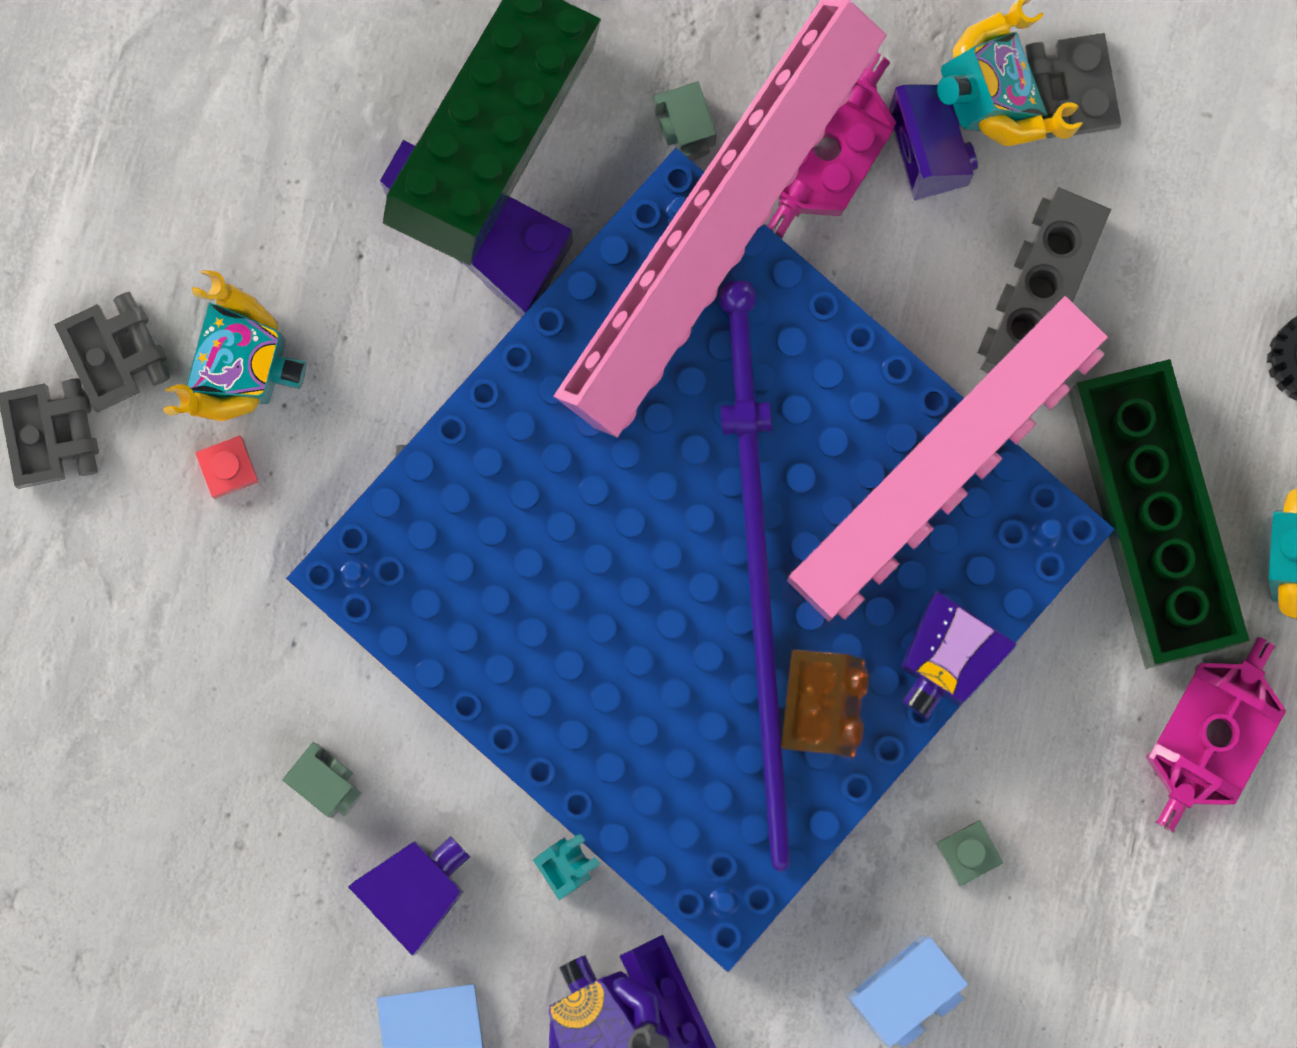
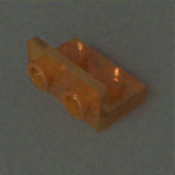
M792 650L781 749L854 758L856 747L860 745L863 737V722L859 717L861 697L865 696L869 683L864 659L848 654Z

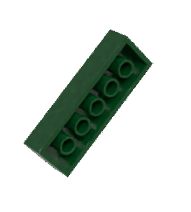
M502 0L388 191L382 224L470 266L594 50L601 18L564 0Z
M1171 359L1077 382L1068 393L1103 519L1115 529L1109 535V541L1145 670L1239 646L1250 641Z

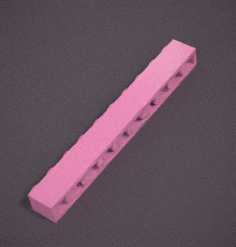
M820 0L555 393L554 397L593 428L618 437L622 430L632 423L638 406L648 391L661 380L664 367L677 348L687 341L691 333V327L703 309L713 302L723 279L730 269L742 259L745 247L756 230L769 219L772 206L783 190L795 180L798 168L811 148L815 147L822 140L825 134V127L836 111L848 101L851 96L852 87L864 69L868 68L875 61L878 55V48L887 37V34L851 0Z

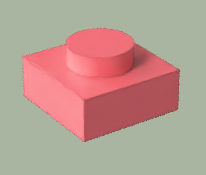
M240 435L195 452L213 499L259 483L245 443Z

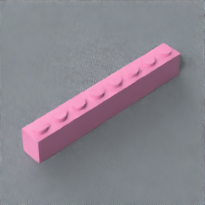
M1064 296L788 577L787 582L828 622L837 614L845 620L865 600L859 591L871 579L880 585L900 564L893 556L906 543L914 550L934 529L928 521L940 509L948 515L968 495L962 486L974 474L983 480L1003 459L996 451L1008 439L1017 445L1037 424L1030 417L1043 404L1051 410L1071 390L1064 382L1077 369L1085 376L1105 355L1099 347L1108 336Z

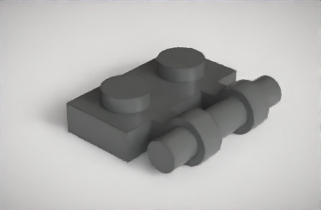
M1105 33L1058 40L1056 43L1058 59L1053 60L1046 59L1043 42H1034L1025 46L1028 64L1048 115L1043 119L1052 118L1062 104L1070 102L1077 104L1078 109L1071 116L1062 117V119L1069 118L1070 124L1082 122L1081 127L1074 135L1119 129L1122 123ZM1062 77L1066 100H1054L1051 78ZM1052 132L1046 133V139L1056 137Z
M131 292L120 294L113 299L119 315L109 320L106 319L101 307L96 304L54 324L88 399L97 413L140 393L133 375L146 370L153 386L162 384L170 379V375L164 365V362L167 360L161 345H155L146 326L149 319L143 307H137ZM128 332L138 353L124 358L115 337Z
M75 378L62 381L64 399L51 401L49 388L45 383L0 392V411L14 486L16 488L22 489L65 480L62 461L68 459H76L79 476L98 473L95 455L99 454L97 438H91L87 413L91 412L88 396H83L80 379ZM68 417L72 441L59 443L54 419Z

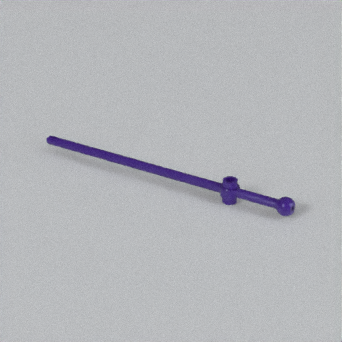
M731 281L722 285L718 294V302L721 309L729 314L735 405L721 406V422L723 435L738 434L769 844L772 866L775 870L782 872L790 865L789 833L758 432L772 431V415L770 402L756 403L748 312L756 304V291L748 281Z

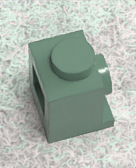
M699 81L653 95V109L656 117L663 114L666 116L659 119L667 146L675 144L676 148L691 161L708 155L710 153L709 148L716 146L717 133Z
M312 742L282 781L327 817L333 818L337 812L345 816L362 795L348 781L353 772L331 755L324 762L320 759V756L324 753L325 749L319 744Z

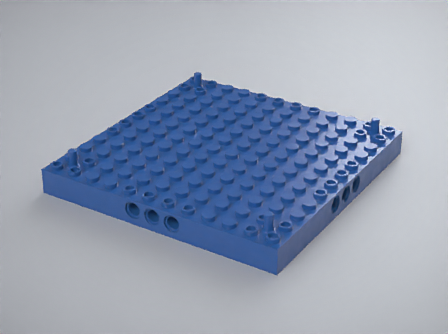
M675 147L286 579L574 836L581 833L585 839L583 844L724 970L729 972L961 706L953 704L942 696L928 719L902 703L917 679L903 671L900 666L932 595L938 591L1016 643L1115 529L1024 449L1008 439L996 451L1003 459L983 480L974 474L962 486L968 495L948 515L940 509L928 521L934 528L933 531L914 550L906 543L893 556L900 564L880 585L871 579L859 591L865 600L845 620L837 614L828 622L787 582L788 577L931 433L964 397L765 224L756 230L745 247L742 259L730 269L718 287L717 296L709 306L703 309L691 327L689 338L681 347L677 348L664 367L661 380L648 391L637 408L634 420L628 427L622 430L618 437L593 428L554 397L555 393L704 174L702 169ZM731 281H748L756 291V304L748 312L756 403L770 402L772 415V431L758 432L789 833L790 865L782 872L775 870L772 866L769 844L738 434L723 435L721 422V406L735 405L729 314L721 309L718 302V294L722 285Z

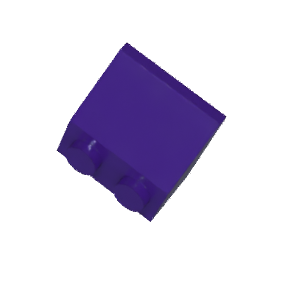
M905 84L895 87L889 107L890 113L897 122L894 134L914 201L969 186L974 175L973 170L978 169L974 147L971 142L964 143L953 105L944 104L940 100L937 92L938 85Z

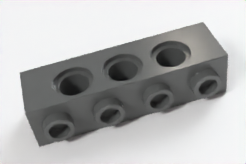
M1060 187L1057 188L1051 200L1042 197L1032 220V224L1039 226L1034 242L1031 243L1024 240L1013 266L1021 269L1016 285L1012 286L1006 283L995 309L1002 312L1003 316L997 330L991 327L987 328L977 353L985 356L980 370L990 373L1020 342L1012 334L1011 324L1013 322L1026 321L1034 328L1064 296L1073 303L1111 212L1110 208ZM1052 235L1065 237L1070 243L1071 251L1064 255L1054 253L1048 246L1047 238ZM1033 278L1046 279L1052 286L1053 295L1048 298L1035 296L1030 290L1029 281Z

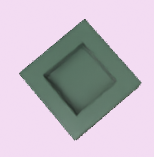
M980 820L936 843L958 886H962L1003 864Z

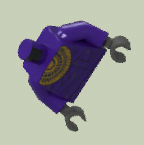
M586 955L559 967L571 994L549 1006V1048L668 1047L667 1035L660 1025L658 1000L655 994L632 978H628L622 971L597 980Z

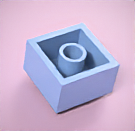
M920 936L845 997L882 1044L890 1048L896 1043L897 1046L900 1045L901 1048H904L925 1031L921 1022L932 1013L939 1014L942 1017L963 1001L964 997L960 991L968 983L931 937Z

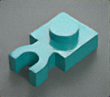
M581 833L568 841L565 837L533 859L558 900L566 897L592 879L588 873L601 865L596 856L589 860L583 854L580 845L585 842V839Z

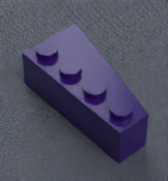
M405 140L401 142L380 179L386 196L415 148V145ZM509 197L471 265L459 262L483 281L486 287L497 297L499 296L522 318L550 285L573 243L572 229Z

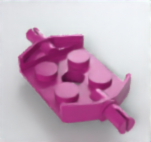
M878 53L875 61L868 68L864 69L852 87L851 96L848 101L836 111L825 127L823 138L835 140L840 147V155L834 160L825 161L818 158L814 149L811 148L798 168L797 177L779 196V207L766 226L774 232L781 219H783L775 233L781 239L784 237L795 216L799 217L800 214L841 216L894 131L897 122L877 92L876 86L886 68L890 65V61L883 57L873 72L880 60L881 54Z
M1257 637L1246 660L1242 661L1241 664L1200 663L1194 668L1196 671L1152 751L1146 755V759L1169 792V800L1155 822L1161 827L1165 826L1164 829L1174 833L1186 808H1192L1193 804L1235 805L1286 713L1284 706L1263 677L1266 673L1263 671V668L1272 651L1276 648L1271 642L1266 643L1267 640ZM1215 719L1226 722L1231 729V740L1225 747H1215L1207 738V727Z

